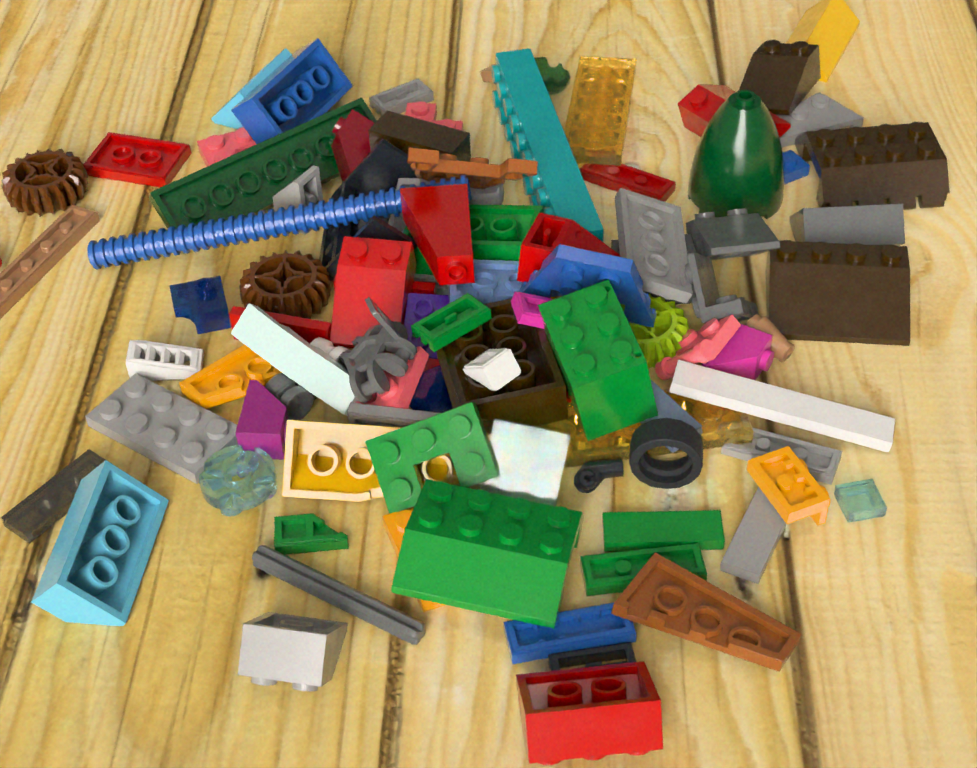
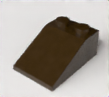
M778 40L763 42L752 54L739 90L753 91L773 114L790 116L821 78L819 45H810L805 41H797L792 44L780 43Z

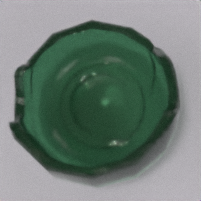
M546 57L534 58L549 95H556L568 87L570 84V72L564 69L561 63H558L556 67H551Z

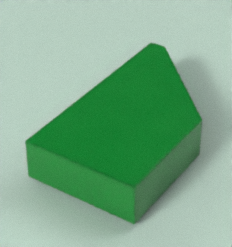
M314 513L274 517V548L282 554L289 555L349 549L348 536L343 532L338 533L325 525V521Z

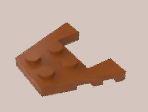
M408 148L407 162L411 164V169L415 170L417 178L428 182L435 180L436 183H439L440 179L443 178L446 181H451V177L455 176L456 179H461V175H466L470 188L486 189L505 184V180L522 179V174L535 176L537 175L538 161L508 158L500 165L489 164V159L481 157L470 158L469 162L458 161L456 155L439 154L437 150Z

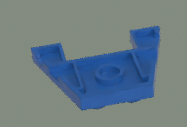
M560 244L542 262L541 269L539 271L534 270L530 275L529 281H524L520 288L522 293L551 298L553 290L559 291L562 295H567L609 279L619 303L625 305L624 314L628 322L654 327L657 314L655 309L650 308L651 299L649 294L643 293V281L632 259Z

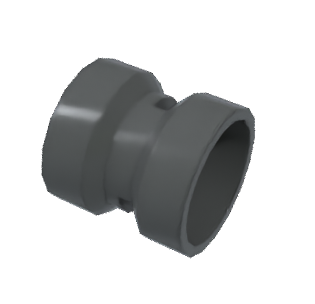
M283 373L273 376L267 382L265 388L286 406L289 420H301L309 413L314 401L312 394L308 390L298 386V383Z

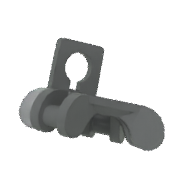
M370 297L366 298L365 302L371 314L380 324L370 327L364 337L356 336L352 341L354 348L351 352H343L338 358L343 366L347 368L350 374L349 383L351 390L361 403L371 400L372 394L376 392L383 394L389 391V380L383 370L394 376L403 377L408 370L407 361L412 360L417 353V348L407 340L408 333L405 326L400 322H392ZM366 371L369 379L368 381H366V378L364 376V372Z

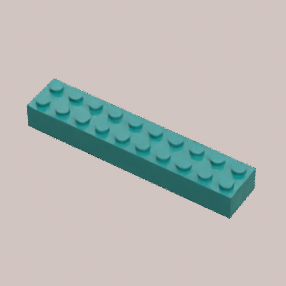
M531 49L495 53L496 65L491 66V73L497 90L492 91L494 108H498L500 125L504 124L505 139L507 142L510 141L511 156L513 159L538 161L537 175L527 176V174H522L524 192L526 196L530 195V205L543 206L545 214L574 220L603 242L604 229Z

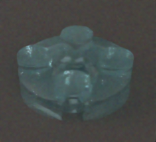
M230 446L208 457L204 463L205 469L202 475L199 474L201 492L207 503L220 509L221 513L225 516H236L242 511L252 509L274 497L277 491L275 465L270 455L262 449L254 447L255 452L249 450L243 451L242 446ZM236 475L244 478L240 481H232V477Z

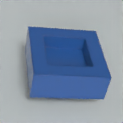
M792 150L782 152L784 159V185L809 175L810 165Z

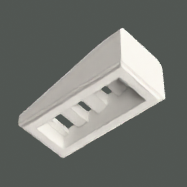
M130 340L126 357L129 378L136 373L150 381L186 379L202 370L204 351L203 349ZM184 361H190V366L184 365Z

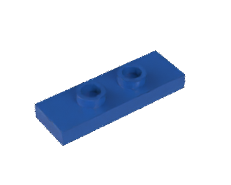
M614 602L559 612L554 629L517 620L504 622V633L512 665L546 659L548 654L628 642L634 643L636 642L637 633L633 621L611 614Z

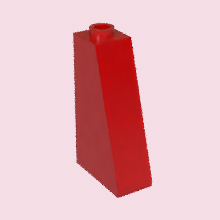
M467 184L400 188L403 221L438 284L475 283Z

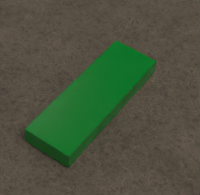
M720 510L602 512L604 552L630 551L699 543L700 550L724 549L725 539Z
M699 543L580 556V568L586 596L622 593L655 552L707 581V571Z

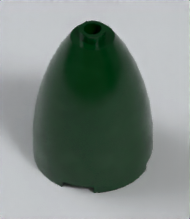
M739 90L730 95L717 109L700 138L690 171L688 199H691L699 208V213L715 212V218L728 216L727 211L747 208L748 214L759 213L761 217L763 216L768 219L780 209L783 200L784 159L781 142L772 116L761 98L753 91Z

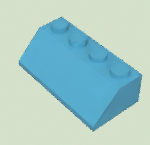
M105 460L80 481L31 603L65 622L122 627L127 622L169 500Z

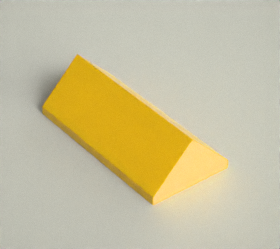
M822 0L806 10L786 43L792 44L797 41H805L810 45H819L821 78L818 81L827 83L857 31L860 21L844 0Z

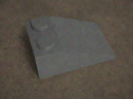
M747 208L729 210L726 217L715 218V212L695 214V220L686 223L687 234H691L696 253L709 257L711 260L754 256L780 248L778 238L759 213L748 214Z

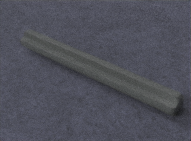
M260 545L252 555L255 567L404 641L417 645L425 635L426 630L423 621L266 545Z

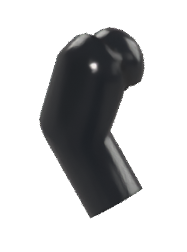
M622 458L586 461L574 477L575 487L582 493H590L605 478L623 477Z

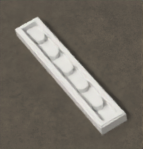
M682 360L677 362L670 393L884 452H889L893 444L895 418Z

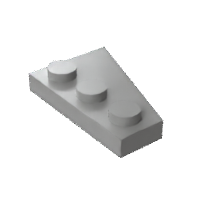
M818 92L801 101L790 116L777 115L791 124V128L780 137L781 147L794 145L795 139L806 131L832 130L847 126L862 127L864 117L832 100L827 95Z

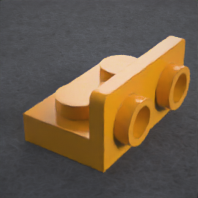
M789 446L748 460L747 472L786 524L808 516L813 519L816 525L826 522L828 507L830 506L828 491L823 485L817 483L810 474L805 461L798 458Z

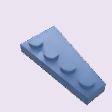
M473 259L475 283L448 285L449 303L469 293L483 304L511 299L515 292H520L523 282L517 281L519 261ZM553 290L551 297L564 295L557 290Z

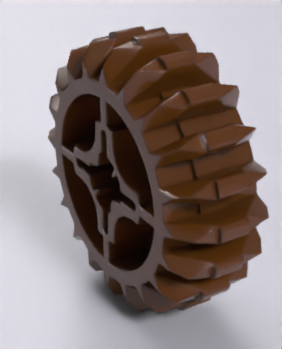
M48 148L43 152L37 150L33 154L26 153L24 158H16L14 164L7 165V170L2 173V189L10 206L16 208L20 213L26 212L28 216L38 213L41 217L44 213L51 212L54 214L58 210L65 211L67 206H75L76 200L83 199V193L88 191V175L80 158L74 156L72 152L64 153L62 149L52 151L51 148Z
M285 250L283 254L273 252L270 257L260 256L259 262H250V269L243 270L239 289L244 308L250 303L258 306L263 311L311 319L312 314H321V308L328 305L331 284L329 273L326 267L322 265L320 259H313L312 254L302 256L300 250L294 254H289Z

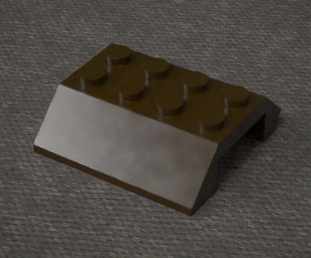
M912 122L910 124L897 125L882 124L871 127L853 126L832 130L820 129L818 131H806L795 139V147L799 156L806 162L812 161L818 174L819 184L816 200L819 208L853 206L852 202H856V206L884 205V199H887V204H903V210L916 208L915 197H918L920 208L943 207L947 194L950 193L947 158L928 122Z

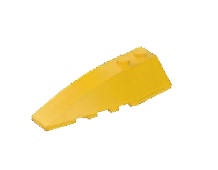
M287 420L282 497L355 502L384 497L365 441L402 427ZM486 433L500 475L514 474L516 435ZM449 453L417 465L423 485L426 479L437 482L443 481L449 484L459 483Z

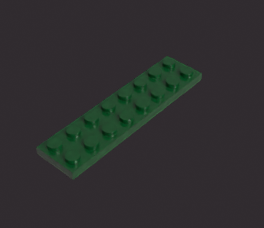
M361 97L150 192L148 198L167 229L171 226L178 229V226L182 224L188 227L189 223L198 225L199 221H204L207 224L211 219L218 222V219L222 217L225 220H228L229 216L238 218L239 214H244L247 217L250 212L258 215V212L261 210L265 212L273 208L272 197L313 165L319 167L321 185L340 176L331 145L336 137L332 130L341 116L346 119L353 109L374 123L377 120Z

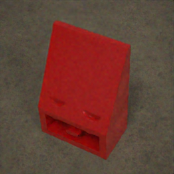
M539 212L521 244L517 281L528 282L532 272L541 269L542 262L559 244L620 257V254L574 220Z

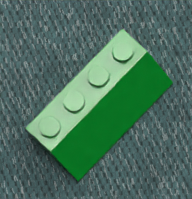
M469 204L473 259L519 261L521 244L539 212L544 213L543 206ZM405 226L403 233L413 239L407 226ZM417 246L414 249L417 263L415 274L433 275Z

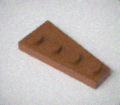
M656 552L614 602L611 612L613 615L780 672L798 645L802 635Z

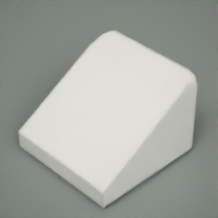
M507 348L488 349L463 368L466 375L493 391L499 390L521 373V369L511 349Z

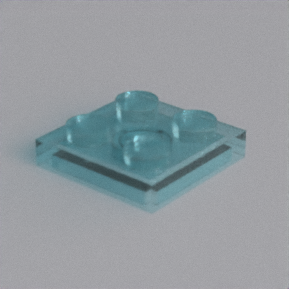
M494 419L490 446L501 476L482 482L480 490L556 506L571 434Z

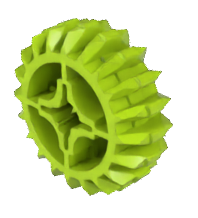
M648 293L651 299L650 308L655 309L657 312L654 327L629 322L647 361L648 370L652 367L655 368L656 363L665 357L673 358L676 356V351L682 348L678 342L683 339L682 336L689 330L683 309L676 308L675 301L665 302L663 297L655 298L652 297L651 293ZM620 304L621 307H622V309H623V311H624L625 305H624V304Z

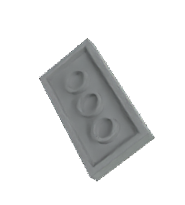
M620 188L615 196L620 257L634 261L643 281V291L659 295L667 300H675L687 304L693 295L692 284L688 282L685 272V264L688 263L681 207Z
M136 373L85 416L90 428L196 484L238 446L235 433L237 424Z

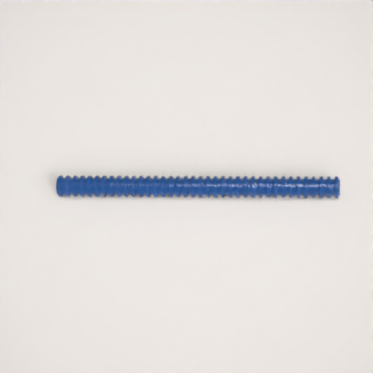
M461 175V179H456L455 176L451 177V181H446L443 178L440 179L439 183L431 180L428 185L425 182H420V186H417L467 184L469 204L472 200L470 184L466 175ZM410 184V188L416 187L415 184ZM392 187L388 192L380 189L377 194L374 191H370L369 195L366 196L365 193H359V197H355L352 194L349 195V199L341 196L337 201L334 198H329V201L326 203L324 200H319L318 204L312 201L309 202L308 206L301 203L298 205V208L290 205L286 210L284 207H279L278 211L269 209L268 213L261 210L258 212V215L250 212L247 217L244 214H239L238 218L229 216L228 220L222 217L218 219V222L211 219L207 224L204 221H199L198 225L189 223L188 227L182 224L178 226V229L171 226L167 231L165 228H160L158 232L149 230L148 234L146 232H139L138 236L135 233H131L128 237L120 235L118 239L110 237L108 241L103 238L98 243L96 240H92L87 248L88 258L95 269H101L102 265L108 268L111 267L112 263L115 266H119L122 262L130 264L132 260L140 262L141 258L148 261L152 256L154 259H159L161 255L170 257L171 253L180 255L181 251L184 254H188L191 250L199 252L200 248L209 250L210 246L216 249L220 247V244L228 247L230 243L239 245L240 241L249 243L250 239L256 242L259 241L260 237L268 240L270 236L279 238L280 234L289 236L290 232L296 235L299 234L300 230L308 233L311 228L314 231H319L320 227L329 229L330 225H333L336 228L339 227L340 223L348 226L351 221L354 224H359L360 220L368 222L373 215L379 219L380 216L388 219L391 214L399 217L400 213H402L400 188L395 190Z

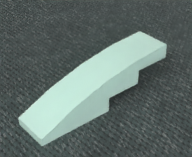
M250 303L247 305L231 334L290 379L343 415L348 416L347 411L350 402H357V398L350 387V374L348 370L320 348L310 345L292 329L279 324L258 306Z

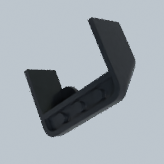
M382 138L338 187L331 198L337 201L341 196L349 199V195L352 194L355 197H359V193H365L366 196L369 195L370 191H374L377 194L380 189L388 192L390 188L394 187L396 190L398 178H416L417 176L415 175V170L411 169V164L407 162L408 154ZM373 215L368 222L360 220L359 224H354L351 221L348 226L340 223L339 227L335 228L333 225H330L329 229H324L319 259L322 265L326 267L330 281H334L344 236L412 242L413 249L417 247L414 239L389 225L390 217L385 219L384 216H380L379 219Z

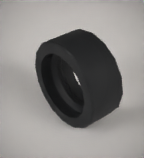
M653 419L641 424L633 432L630 441L629 465L631 472L639 481L651 487L672 489L690 484L700 475L703 466L701 435L693 426L677 419ZM669 446L678 448L686 452L687 455L674 461H662L648 456L645 452L655 447Z

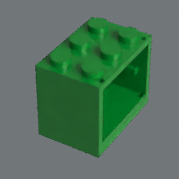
M609 279L538 305L548 341L587 441L658 416L647 361Z

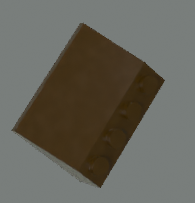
M783 240L779 241L780 248L768 251L765 270L767 317L787 340L909 346L910 264L907 246Z
M511 299L484 304L491 309L492 319L436 351L452 409L476 402L480 417L483 420L530 427L568 419L566 385L545 330L543 328L518 324L511 305ZM502 348L511 349L521 369L520 375L497 391L488 389L463 371L465 365L488 349Z

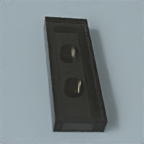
M88 449L3 515L1 519L4 526L30 544L68 513L80 481L103 463L105 459Z

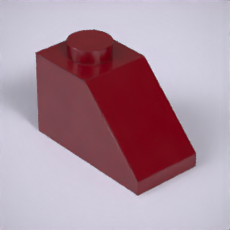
M353 109L346 119L341 116L332 130L336 137L331 147L342 183L371 152L368 130L375 123Z

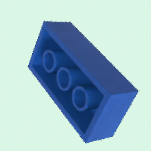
M319 38L291 55L231 111L256 144H259L325 114L353 85Z

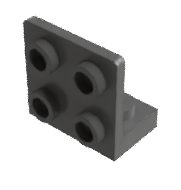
M696 252L687 254L689 263L685 264V272L688 282L694 284L696 298L692 300L693 309L698 319L701 318L702 323L705 324L713 318L719 321L731 314L740 322L749 320L758 314L756 303L747 301L744 297L737 298L736 295L719 296L711 258Z

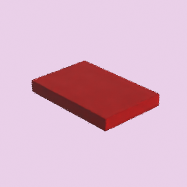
M108 132L83 166L86 168L88 176L161 188L171 183L191 155V148L189 144Z

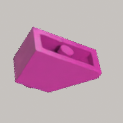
M741 324L716 358L707 363H702L701 366L756 381L762 371L767 372L773 362L774 351H771L773 335Z

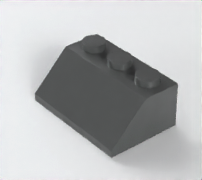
M903 204L803 208L790 216V225L794 239L798 242L896 246L905 244Z

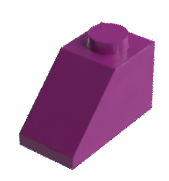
M249 380L235 432L240 457L284 460L287 420H289L287 408L257 380Z

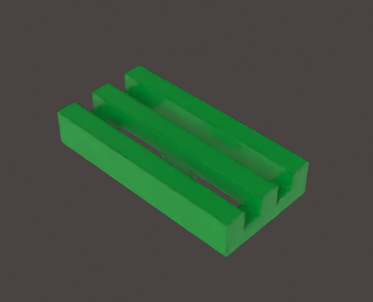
M467 293L411 325L412 335L416 339L420 337L424 345L429 344L430 349L436 352L492 319L491 309Z

